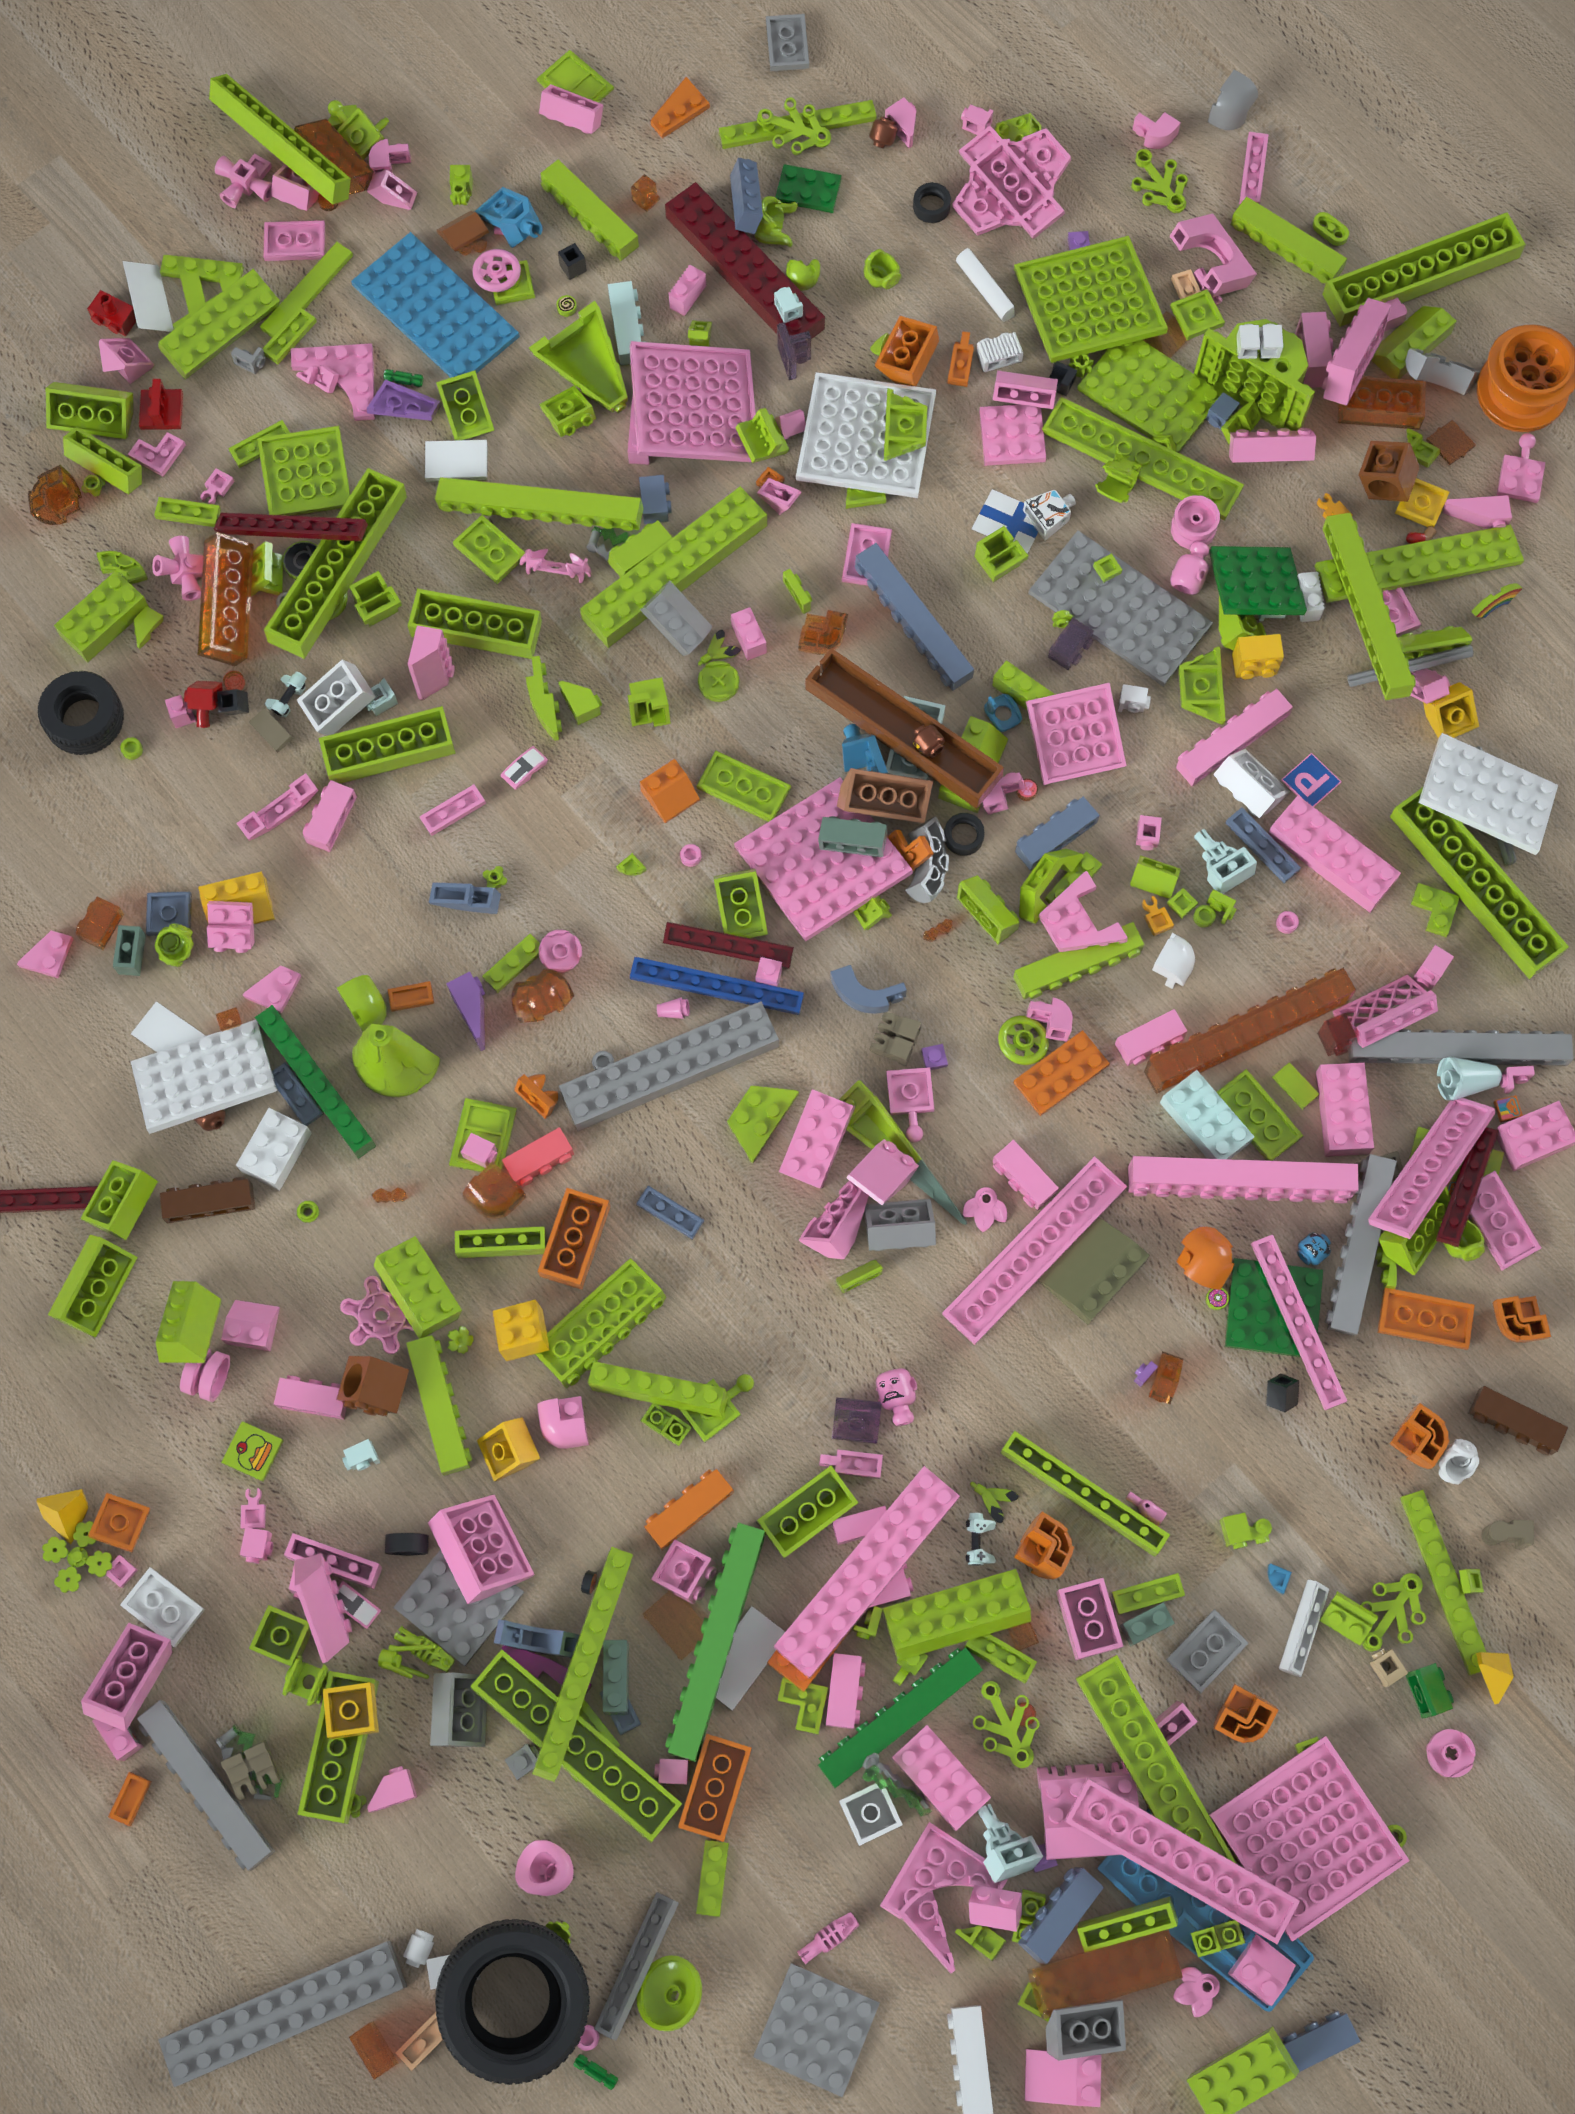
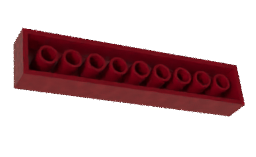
M696 182L665 204L666 219L793 352L825 330V316L744 231L736 230L735 222ZM783 287H790L792 293H796L799 302L803 304V316L784 323L774 304V292Z

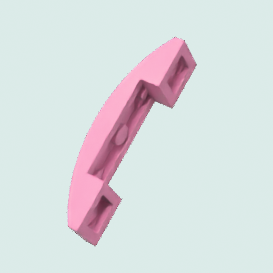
M306 773L291 783L288 791L257 813L251 812L236 823L249 841L269 832L289 819L319 791Z

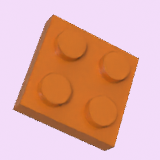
M106 1493L88 1537L133 1553L149 1515L150 1508Z

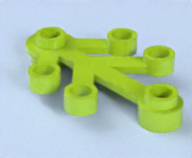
M789 97L784 103V108L789 112L793 122L774 116L769 109H762L757 115V122L762 127H768L773 124L791 131L784 135L774 136L772 145L777 149L782 148L784 144L802 135L809 137V139L802 143L796 141L792 144L791 152L794 155H800L802 151L814 145L820 148L826 147L831 141L830 131L820 126L814 114L815 108L811 104L805 105L803 116L808 118L812 129L805 127L796 109V100ZM792 102L794 106L788 107L787 103ZM811 109L812 114H807L805 110ZM762 114H767L769 118L764 119ZM823 134L825 139H820L818 135ZM780 139L782 143L777 144L775 140ZM794 146H799L801 150L796 151Z
M1140 149L1136 154L1135 162L1139 167L1145 168L1154 182L1135 177L1132 180L1131 188L1134 191L1147 189L1162 192L1165 197L1156 196L1152 192L1144 193L1142 203L1145 206H1151L1155 203L1167 206L1170 212H1182L1186 207V200L1182 194L1184 187L1187 185L1188 177L1185 174L1177 175L1175 181L1177 187L1175 193H1173L1170 189L1172 175L1176 171V161L1169 159L1165 162V175L1163 179L1151 163L1152 153L1147 149Z
M1408 1573L1403 1575L1399 1582L1389 1584L1378 1582L1372 1586V1593L1376 1597L1384 1596L1390 1592L1400 1593L1395 1600L1375 1603L1364 1601L1360 1604L1361 1606L1364 1604L1369 1605L1372 1613L1388 1610L1374 1632L1368 1633L1362 1642L1363 1647L1367 1651L1374 1652L1381 1648V1638L1395 1617L1399 1630V1642L1402 1644L1412 1642L1413 1633L1408 1630L1404 1603L1408 1598L1412 1610L1411 1622L1415 1625H1421L1426 1621V1615L1421 1611L1418 1594L1423 1588L1422 1580L1418 1575ZM1408 1581L1415 1583L1414 1589L1408 1587ZM1377 1585L1383 1588L1382 1594L1376 1592L1375 1588ZM1416 1613L1421 1615V1622L1415 1620L1414 1616ZM1403 1632L1409 1635L1408 1641L1402 1639ZM1371 1637L1377 1640L1376 1646L1370 1644L1369 1640Z
M995 1681L984 1683L981 1689L982 1695L991 1701L1002 1725L991 1722L984 1716L979 1715L973 1719V1726L977 1730L985 1729L1007 1737L1012 1745L1010 1747L997 1743L995 1738L988 1737L983 1742L984 1749L988 1752L996 1751L1009 1756L1012 1763L1018 1768L1030 1766L1034 1760V1753L1030 1746L1035 1731L1040 1726L1038 1718L1029 1717L1026 1720L1025 1726L1027 1730L1022 1743L1017 1735L1024 1711L1029 1706L1028 1697L1025 1695L1016 1697V1707L1010 1721L999 1697L1001 1693L999 1684ZM988 1686L995 1688L993 1695L987 1694L986 1689ZM1021 1697L1025 1698L1027 1702L1024 1707L1018 1705V1699ZM978 1718H982L984 1720L983 1727H978L976 1725V1720ZM1031 1719L1037 1722V1726L1034 1729L1028 1725ZM988 1740L994 1741L995 1746L993 1749L987 1748L986 1742ZM1021 1751L1026 1753L1024 1761L1018 1759V1753Z

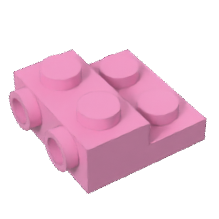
M209 901L207 904L208 948H214L216 952H224L227 948L235 949L238 953H245L248 949H252L255 943L252 903Z
M674 1540L651 1580L694 1605L696 1600L700 1601L704 1597V1587L707 1581L715 1578L717 1564L712 1558Z

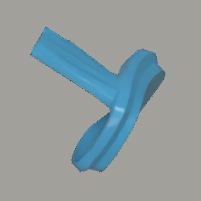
M1001 694L993 699L991 696L988 697V702L984 705V711L997 730L1005 732L1022 721L1021 712L1011 696ZM998 707H1008L1011 711V717L1005 721L999 720L995 715Z

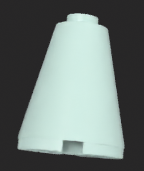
M1455 1057L1443 1058L1437 1069V1076H1441V1083L1438 1084V1089L1445 1100L1454 1101L1497 1087L1502 1080V1072L1496 1065Z

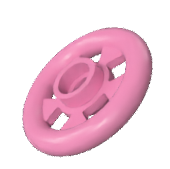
M492 249L482 253L473 265L474 280L481 288L490 292L508 290L516 284L520 277L521 268L519 261L512 253L503 249ZM494 257H501L502 261H493ZM484 263L488 264L486 270L481 268ZM511 264L513 270L507 271L505 265ZM487 275L492 279L490 282L484 280ZM504 276H506L508 280L503 283H500L499 281L502 280Z

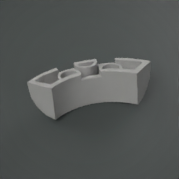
M1409 348L1405 360L1406 369L1410 376L1416 380L1431 382L1465 395L1479 376L1480 371L1457 361H1449L1448 363L1444 356L1432 352L1424 355L1423 350Z
M936 816L908 833L912 842L919 836H925L934 855L916 868L913 881L905 890L910 897L921 903L931 902L937 897L945 884L943 881L945 873L949 868V855L946 854L944 845L946 838Z

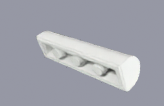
M968 248L962 251L956 259L957 264L1003 322L1013 318L1015 310L1012 302L973 252Z
M1307 1580L1279 1666L1281 1671L1298 1677L1302 1676L1329 1593V1588L1317 1581Z

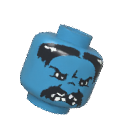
M1312 1232L1298 1243L1297 1254L1306 1265H1318L1331 1254L1329 1246L1331 1242L1326 1235Z

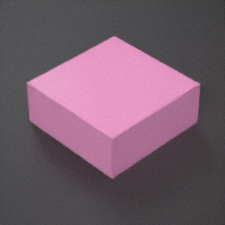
M118 1555L112 1562V1569L107 1570L106 1575L119 1587L123 1588L138 1570L123 1556Z

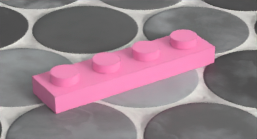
M1249 132L1239 204L1246 197L1260 204L1269 134Z

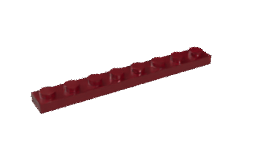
M220 513L214 530L217 534L362 541L368 523L365 519Z

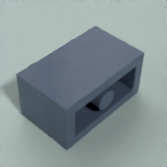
M664 475L639 477L641 500L644 507V524L654 523L657 520L659 522H668V514L672 513L671 501H666V495H670L669 482L664 483Z

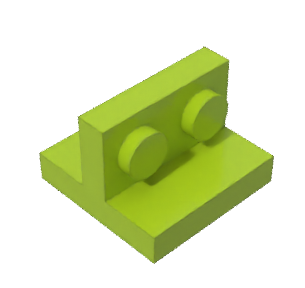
M766 408L759 409L752 420L738 423L735 427L752 463L787 454L789 451V447L773 415H769Z
M265 541L245 557L244 595L252 597L258 591L277 596L282 593L283 555L272 552L273 543Z

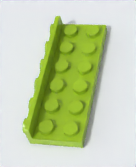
M630 1258L547 1333L550 1350L535 1355L567 1389L569 1386L575 1385L580 1380L581 1375L592 1369L593 1361L597 1362L603 1355H608L614 1349V1345L620 1340L626 1339L636 1325L642 1324L653 1310L660 1308L666 1296L663 1290Z

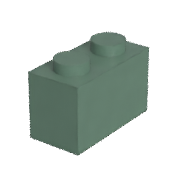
M118 925L113 968L119 975L140 976L146 934L139 926Z
M1163 1602L1121 1624L1120 1628L1131 1647L1175 1623Z

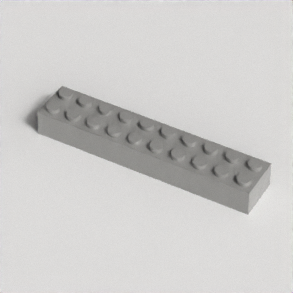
M760 1001L559 1085V1088L578 1132L778 1048L779 1039Z
M387 1941L158 2039L173 2086L177 2087L406 1988L407 1985L392 1942Z

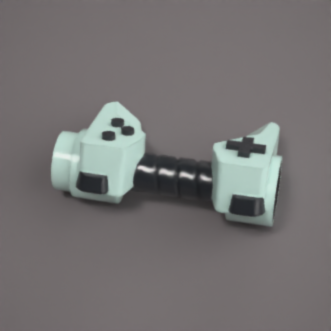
M295 672L292 676L284 675L280 680L288 687L280 700L267 699L265 702L266 707L280 717H287L291 711L287 705L290 698L294 694L301 695L306 688L305 680L307 678L300 672Z
M969 1513V1518L966 1521L967 1530L972 1532L971 1551L967 1552L966 1562L972 1566H982L996 1562L995 1557L981 1549L980 1546L981 1533L994 1530L996 1525L995 1521L984 1520L982 1513Z

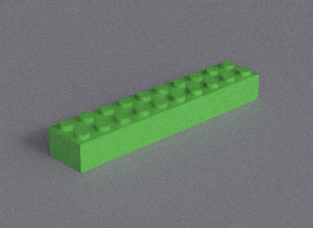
M738 1523L737 1528L732 1527L728 1540L729 1544H731L730 1551L725 1550L722 1566L725 1567L723 1573L718 1572L715 1581V1588L718 1590L716 1596L711 1595L708 1604V1611H711L709 1619L704 1618L701 1627V1633L704 1634L702 1641L698 1640L695 1646L694 1656L697 1657L695 1664L691 1663L689 1666L687 1679H690L688 1687L683 1686L679 1699L683 1704L681 1710L676 1709L672 1722L676 1727L673 1734L669 1733L665 1747L669 1749L668 1753L670 1755L697 1763L720 1685L719 1681L722 1678L727 1662L726 1658L732 1646L733 1635L740 1622L764 1543V1530Z

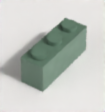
M835 816L823 817L818 838L819 849L883 857L887 840V825L880 822H862L858 819L844 820Z
M604 1640L603 1713L605 1715H629V1643L627 1640Z

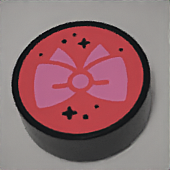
M586 1571L581 1585L582 1593L592 1594L597 1579V1572Z

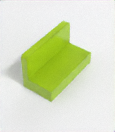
M1140 855L1130 886L1170 899L1181 869Z

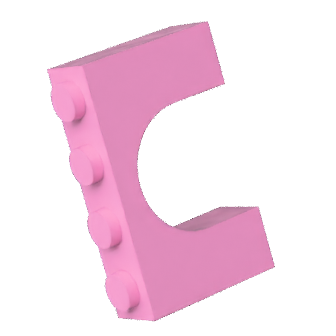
M1213 213L1178 222L1170 234V238L1180 251L1202 247L1212 251L1219 257L1223 265L1211 268L1202 281L1213 297L1247 288L1257 275Z
M878 1507L833 1521L832 1526L837 1544L841 1545L863 1539L887 1511L886 1507ZM906 1563L867 1610L874 1608V1606L879 1607L911 1597L910 1592L914 1591L910 1577L906 1578L904 1569H907Z

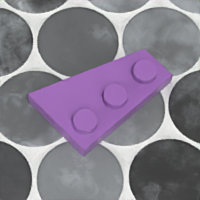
M385 380L368 405L367 414L432 421L441 405L439 400Z

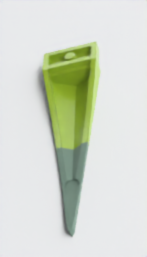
M858 1080L839 1099L855 1106L846 1130L871 1149L885 1139L894 1143L903 1154L911 1156L919 1167L910 1180L958 1221L966 1225L967 1221L880 1100L877 1096L873 1095L861 1080Z

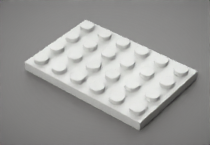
M1442 733L1438 738L1418 803L1536 855L1540 851L1558 785Z
M256 1020L131 1061L145 1125L149 1134L277 1091L260 1026Z

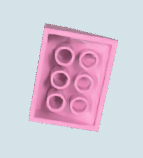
M495 1495L441 1509L428 1522L467 1604L486 1599L535 1575Z

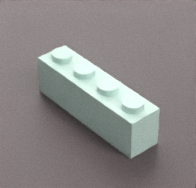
M632 281L608 284L620 366L631 364L630 343L631 341L641 342V336H644L643 324H638V319H641L640 306L635 305V301H638L637 288L633 289Z

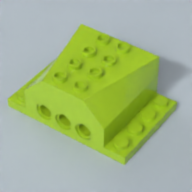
M1267 319L1237 323L1227 338L1223 337L1221 333L1208 328L1203 337L1194 374L1220 392H1224L1239 402L1241 407L1251 401H1255L1262 416L1261 419L1276 428H1287L1290 431H1298L1299 428H1302L1315 393L1310 386L1304 384L1308 362L1302 340L1294 333L1282 328L1283 350L1280 358H1261V352L1257 350V358L1238 359L1236 336L1240 325L1253 324L1262 327L1269 323L1278 324Z

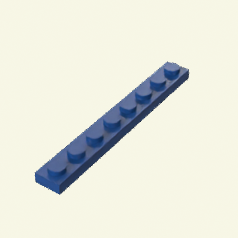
M634 957L630 973L631 980L748 1005L761 1001L764 1008L795 1015L800 1014L804 992Z

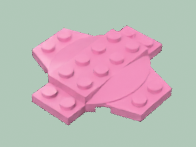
M988 126L959 150V154L970 165V181L964 185L952 206L977 236L1004 225L1024 228L1034 239L1065 214L1063 208L1053 198L1054 185L1070 163L1071 156L1046 128L1023 137L1019 142L1010 141V139H1002L991 126Z

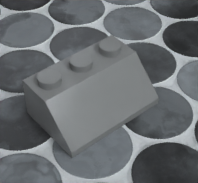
M668 581L640 609L682 656L690 654L704 640L712 628L711 624L671 581Z
M931 1199L886 1202L883 1205L880 1203L866 1204L865 1220L869 1251L936 1245L935 1220Z
M434 1673L430 1746L485 1747L487 1702L471 1690L470 1687L479 1677V1674Z
M1123 2000L1054 2009L1046 2026L1047 2053L1060 2061L1125 2051Z

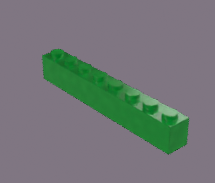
M271 1005L254 1017L356 1157L359 1159L375 1148L376 1145L275 1007Z
M958 1647L948 1655L950 1660L942 1665L939 1662L929 1671L932 1675L925 1680L923 1677L916 1680L911 1685L913 1690L908 1694H905L903 1691L893 1699L895 1704L889 1709L884 1706L874 1714L876 1719L870 1724L866 1720L857 1727L858 1733L854 1737L850 1738L847 1735L837 1744L840 1748L832 1753L828 1750L818 1758L821 1761L818 1767L834 1789L862 1768L867 1756L882 1752L983 1671L966 1647L962 1651Z

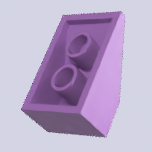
M469 971L446 984L480 1050L483 1051L485 1050V1003L482 996L485 995L479 978L477 976L473 978Z

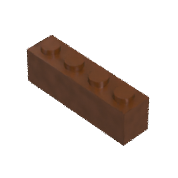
M245 1177L233 1178L231 1182L212 1181L210 1185L206 1186L192 1184L187 1189L168 1188L166 1192L160 1193L162 1219L167 1224L255 1210L253 1184Z
M1486 1386L1478 1390L1468 1412L1475 1421L1495 1426L1494 1430L1502 1434L1509 1433L1515 1436V1440L1524 1445L1529 1443L1537 1447L1536 1450L1544 1455H1552L1558 1452L1568 1429L1567 1426Z

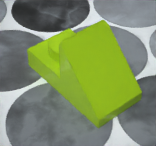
M692 320L688 329L689 345L709 347L712 322Z

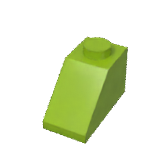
M565 681L558 682L560 692L578 725L601 715V700L597 694L593 695L591 689Z

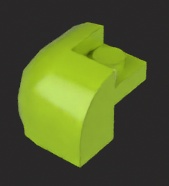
M361 975L337 987L340 996L362 1032L370 1024H383L387 1016V1007L370 976Z

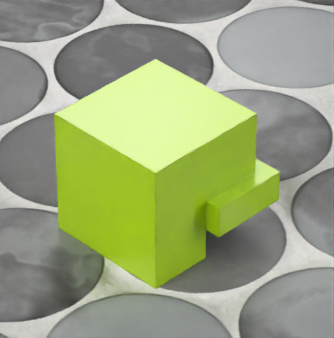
M1005 526L983 538L976 545L974 557L993 582L1019 567L1029 556L1017 540L1013 542L1014 538Z
M379 571L349 586L353 600L356 603L354 605L364 624H368L369 627L399 612L398 608L402 606L392 586L387 587Z
M662 677L629 683L630 695L627 696L632 727L653 723L654 727L671 724L669 704Z

